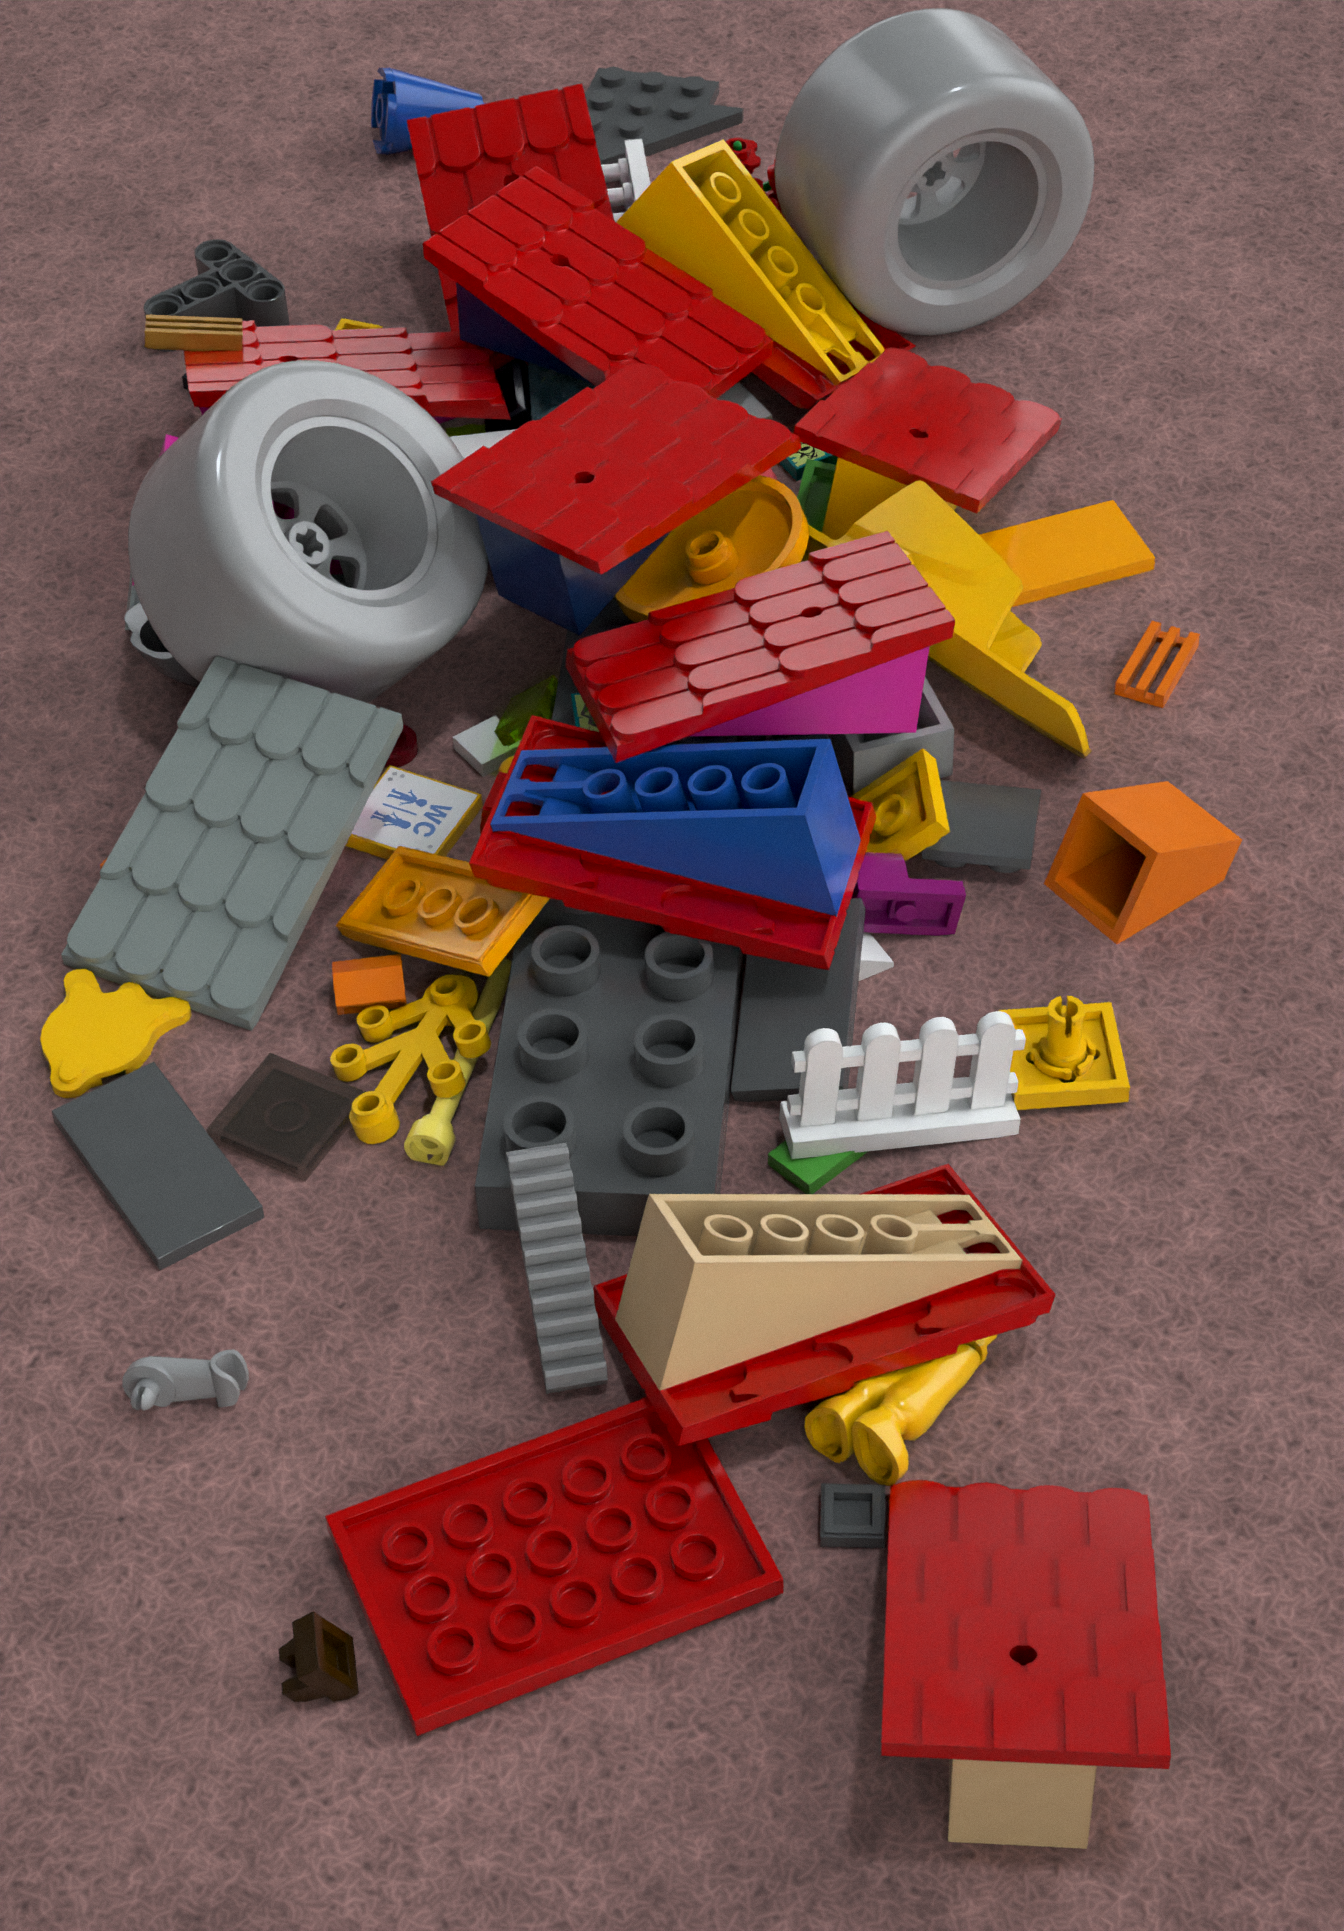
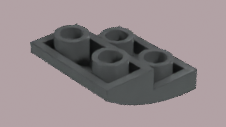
M940 780L950 833L942 837L934 845L922 850V859L935 860V863L949 868L962 867L967 863L988 865L990 869L1001 873L1031 869L1036 826L1040 810L1041 789Z

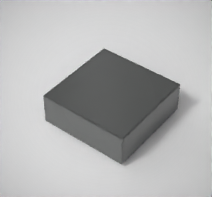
M821 1483L820 1547L885 1548V1485Z

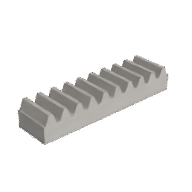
M566 1143L506 1152V1162L546 1394L607 1384V1365L603 1354L602 1337L599 1332L598 1314L595 1309L594 1292L590 1281V1269L586 1258V1246L582 1235V1224L578 1212L577 1195L574 1190L568 1146Z

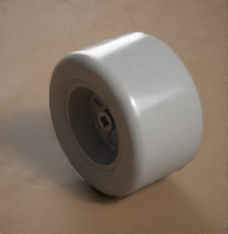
M932 8L905 12L872 24L841 44L815 69L801 88L786 116L777 146L774 171L778 202L785 220L851 304L865 317L884 328L909 335L927 336L959 332L983 324L1008 311L1038 288L1064 258L1080 231L1091 199L1095 161L1089 131L1073 102L1001 29L991 22L968 12L955 9ZM961 148L957 157L954 158L953 151ZM910 192L917 193V195L907 199Z
M297 360L265 367L243 378L220 397L155 461L136 494L128 528V554L134 586L153 630L175 660L198 682H201L217 655L236 661L239 665L242 663L280 675L284 679L290 678L328 690L331 694L334 692L366 703L373 701L450 642L471 617L483 592L489 560L476 514L434 494L431 481L462 461L464 459L443 428L418 403L393 385L362 370L332 362ZM272 500L294 509V518H279L274 511ZM331 560H339L346 586H343L331 576Z

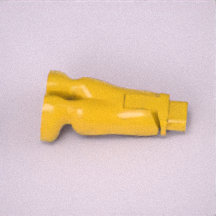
M997 1335L959 1345L955 1354L856 1381L853 1387L846 1391L845 1394L822 1401L805 1417L804 1428L808 1440L815 1450L838 1464L845 1461L855 1452L860 1467L869 1478L885 1486L895 1484L905 1475L909 1465L908 1452L903 1439L915 1441L933 1425L947 1403L964 1387L976 1369L986 1360L987 1346L996 1339Z

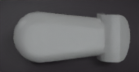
M234 1349L221 1351L214 1355L211 1360L149 1356L140 1358L129 1366L123 1376L122 1386L126 1395L130 1398V1404L135 1410L142 1409V1411H145L153 1405L167 1407L172 1402L216 1398L218 1407H228L237 1403L240 1390L244 1391L249 1380V1371L243 1356Z

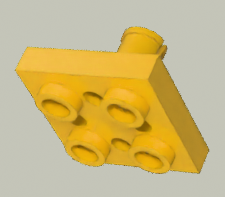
M1058 996L1050 1001L1048 1007L998 1010L1007 1013L1011 1017L1015 1030L1022 1029L1026 1038L1024 1050L1013 1051L1010 1072H1015L1019 1082L1017 1093H1011L1017 1110L1129 1101L1130 1085L1112 1002L1083 1004L1078 998L1067 996L1066 1005L1062 1006V998ZM1060 1080H1073L1074 1082L1063 1083Z

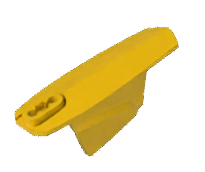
M921 480L915 481L898 491L857 520L848 532L837 540L831 539L808 525V545L801 562L808 560L810 552L888 531L900 548L912 554L913 565L926 580L928 587L932 588L945 605V610L948 609L955 619L953 638L930 646L928 659L983 697L1077 756L1085 759L1092 752L1089 748L1085 728L1073 703L1025 674L1026 669L1041 648L1042 642L1037 633L1010 611L1023 590L1020 578L925 482Z

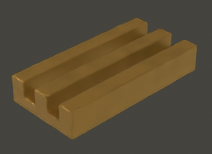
M146 315L145 347L147 349L242 351V318Z

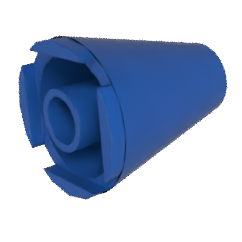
M390 67L379 68L377 72L383 77V80L374 79L371 100V128L380 129L382 140H373L376 153L389 155L413 150L407 120L424 116L428 118L433 114L467 107L475 108L476 105L486 103H483L481 94Z

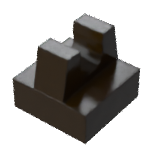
M314 1611L293 1621V1638L280 1647L278 1651L279 1660L291 1668H296L297 1674L281 1683L282 1695L294 1702H309L323 1697L336 1702L347 1700L359 1694L353 1637Z

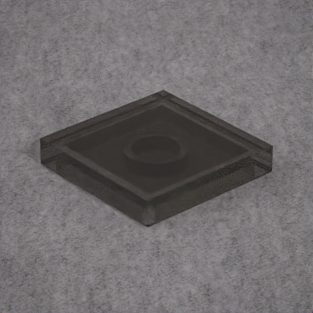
M269 1053L206 1130L217 1145L306 1181L351 1125L349 1114L352 1110V1103L356 1097L366 1091Z

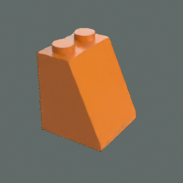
M1169 781L1086 792L1080 798L1044 885L1117 945L1222 882L1243 839Z

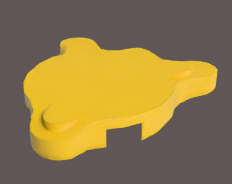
M76 969L67 973L63 980L66 997L47 1018L42 1027L40 1037L43 1054L51 1070L50 1082L54 1093L62 1098H76L93 1087L103 1085L101 1078L115 1075L124 1070L127 1075L139 1069L151 1055L154 1044L163 1034L190 1020L192 1012L189 1002L177 997L152 999L135 982L124 983L115 992L103 993L91 971Z

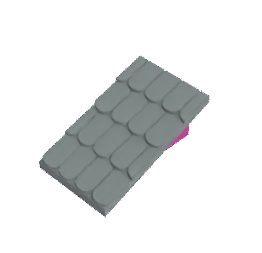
M216 655L177 721L178 729L148 779L143 798L101 868V878L68 933L67 945L61 956L64 965L76 969H87L95 976L121 985L127 982L138 983L146 994L160 999L177 997L189 1002L191 1010L252 1031L258 1023L403 730V720L401 713L382 707L379 709L375 705L334 692L331 694L328 690L290 678L284 679L280 675L242 663L239 665L236 661Z

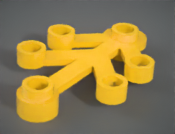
M462 975L439 977L425 990L423 998L390 1012L382 1005L365 1008L357 1016V1024L363 1039L367 1042H381L390 1037L393 1031L418 1021L421 1022L417 1028L365 1050L357 1044H345L335 1049L331 1054L330 1061L337 1078L346 1082L357 1080L367 1071L395 1060L376 1089L362 1093L352 1103L349 1119L356 1136L362 1142L378 1144L390 1139L398 1131L400 1120L394 1103L423 1059L429 1069L427 1072L429 1083L437 1097H453L464 1089L466 1080L460 1064L455 1060L449 1059L438 1037L445 1026H453L455 1029L453 1038L461 1056L476 1058L485 1054L490 1049L491 1040L485 1024L475 1020L472 1015L479 994L475 982L469 977Z

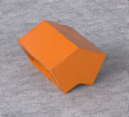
M401 954L332 962L335 1003L338 1015L360 1013L365 1008L374 1005H382L387 1009H394L407 1004Z

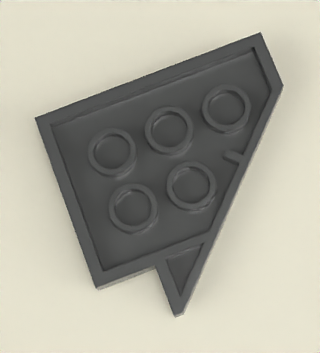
M619 67L598 68L585 93L601 165L618 163L619 158H626L625 140L642 139L645 157L741 124L744 120L743 108L714 105L719 95V82L708 81L697 76L687 78L666 76L660 72L640 73L624 71Z

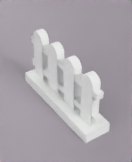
M996 1011L988 1013L980 1019L975 1034L958 1035L953 1021L946 1017H936L928 1020L920 1029L919 1039L900 1041L896 1028L889 1023H877L870 1026L863 1033L861 1045L842 1047L838 1033L832 1029L822 1028L813 1031L805 1039L804 1050L792 1052L791 1064L794 1073L801 1072L799 1094L788 1095L787 1101H781L779 1120L791 1159L819 1157L849 1151L857 1153L1017 1135L1021 1119L1011 1093H1017L1019 1082L1015 1072H1010L1013 1051L1024 1050L1026 1038L1023 1030H1015L1011 1017L1007 1013ZM973 1055L969 1077L953 1078L956 1056ZM916 1061L913 1082L896 1084L899 1062ZM859 1066L856 1088L839 1090L841 1068Z

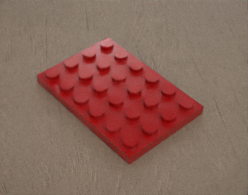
M648 1397L325 1516L329 1535L416 1736L784 1593L783 1577L708 1438L677 1446L667 1430L668 1426L664 1425Z

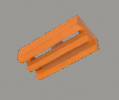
M1151 621L1115 683V694L1163 708L1197 650L1200 634L1190 631L1187 638L1180 636V628L1171 626L1168 632L1161 631V623ZM1156 642H1161L1136 687H1130ZM1173 647L1180 648L1154 694L1148 692Z

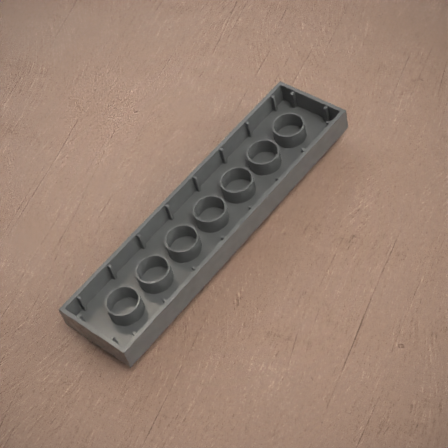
M615 597L610 600L580 636L567 630L552 717L553 721L575 726L571 694L579 693L565 666L567 649L573 648L574 644L584 637L635 623L623 613ZM766 735L705 736L704 743L766 741ZM553 898L548 900L514 946L475 1181L480 1229L518 1231L506 1162V1152L566 1143L568 1146L574 1190L577 1195L578 1212L582 1224V1234L638 1236L649 1194H720L744 954L741 952L740 947L671 934L664 931L660 925L565 907L563 900Z

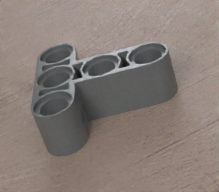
M220 239L208 240L196 247L195 260L198 276L149 298L144 304L145 320L146 315L242 318V321L254 320L256 327L289 326V314L283 283L232 243ZM156 349V350H158V351H164V352L175 351V350Z

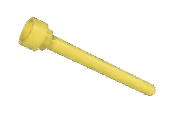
M504 958L491 976L488 977L472 1014L475 1020L485 1024L488 1034L508 988L512 961ZM457 1049L453 1060L460 1064L466 1085L459 1094L453 1097H437L430 1114L423 1116L412 1124L404 1143L405 1152L412 1160L441 1166L448 1161L455 1144V1135L451 1121L478 1057L465 1058L459 1054ZM428 1154L434 1155L430 1160H428Z

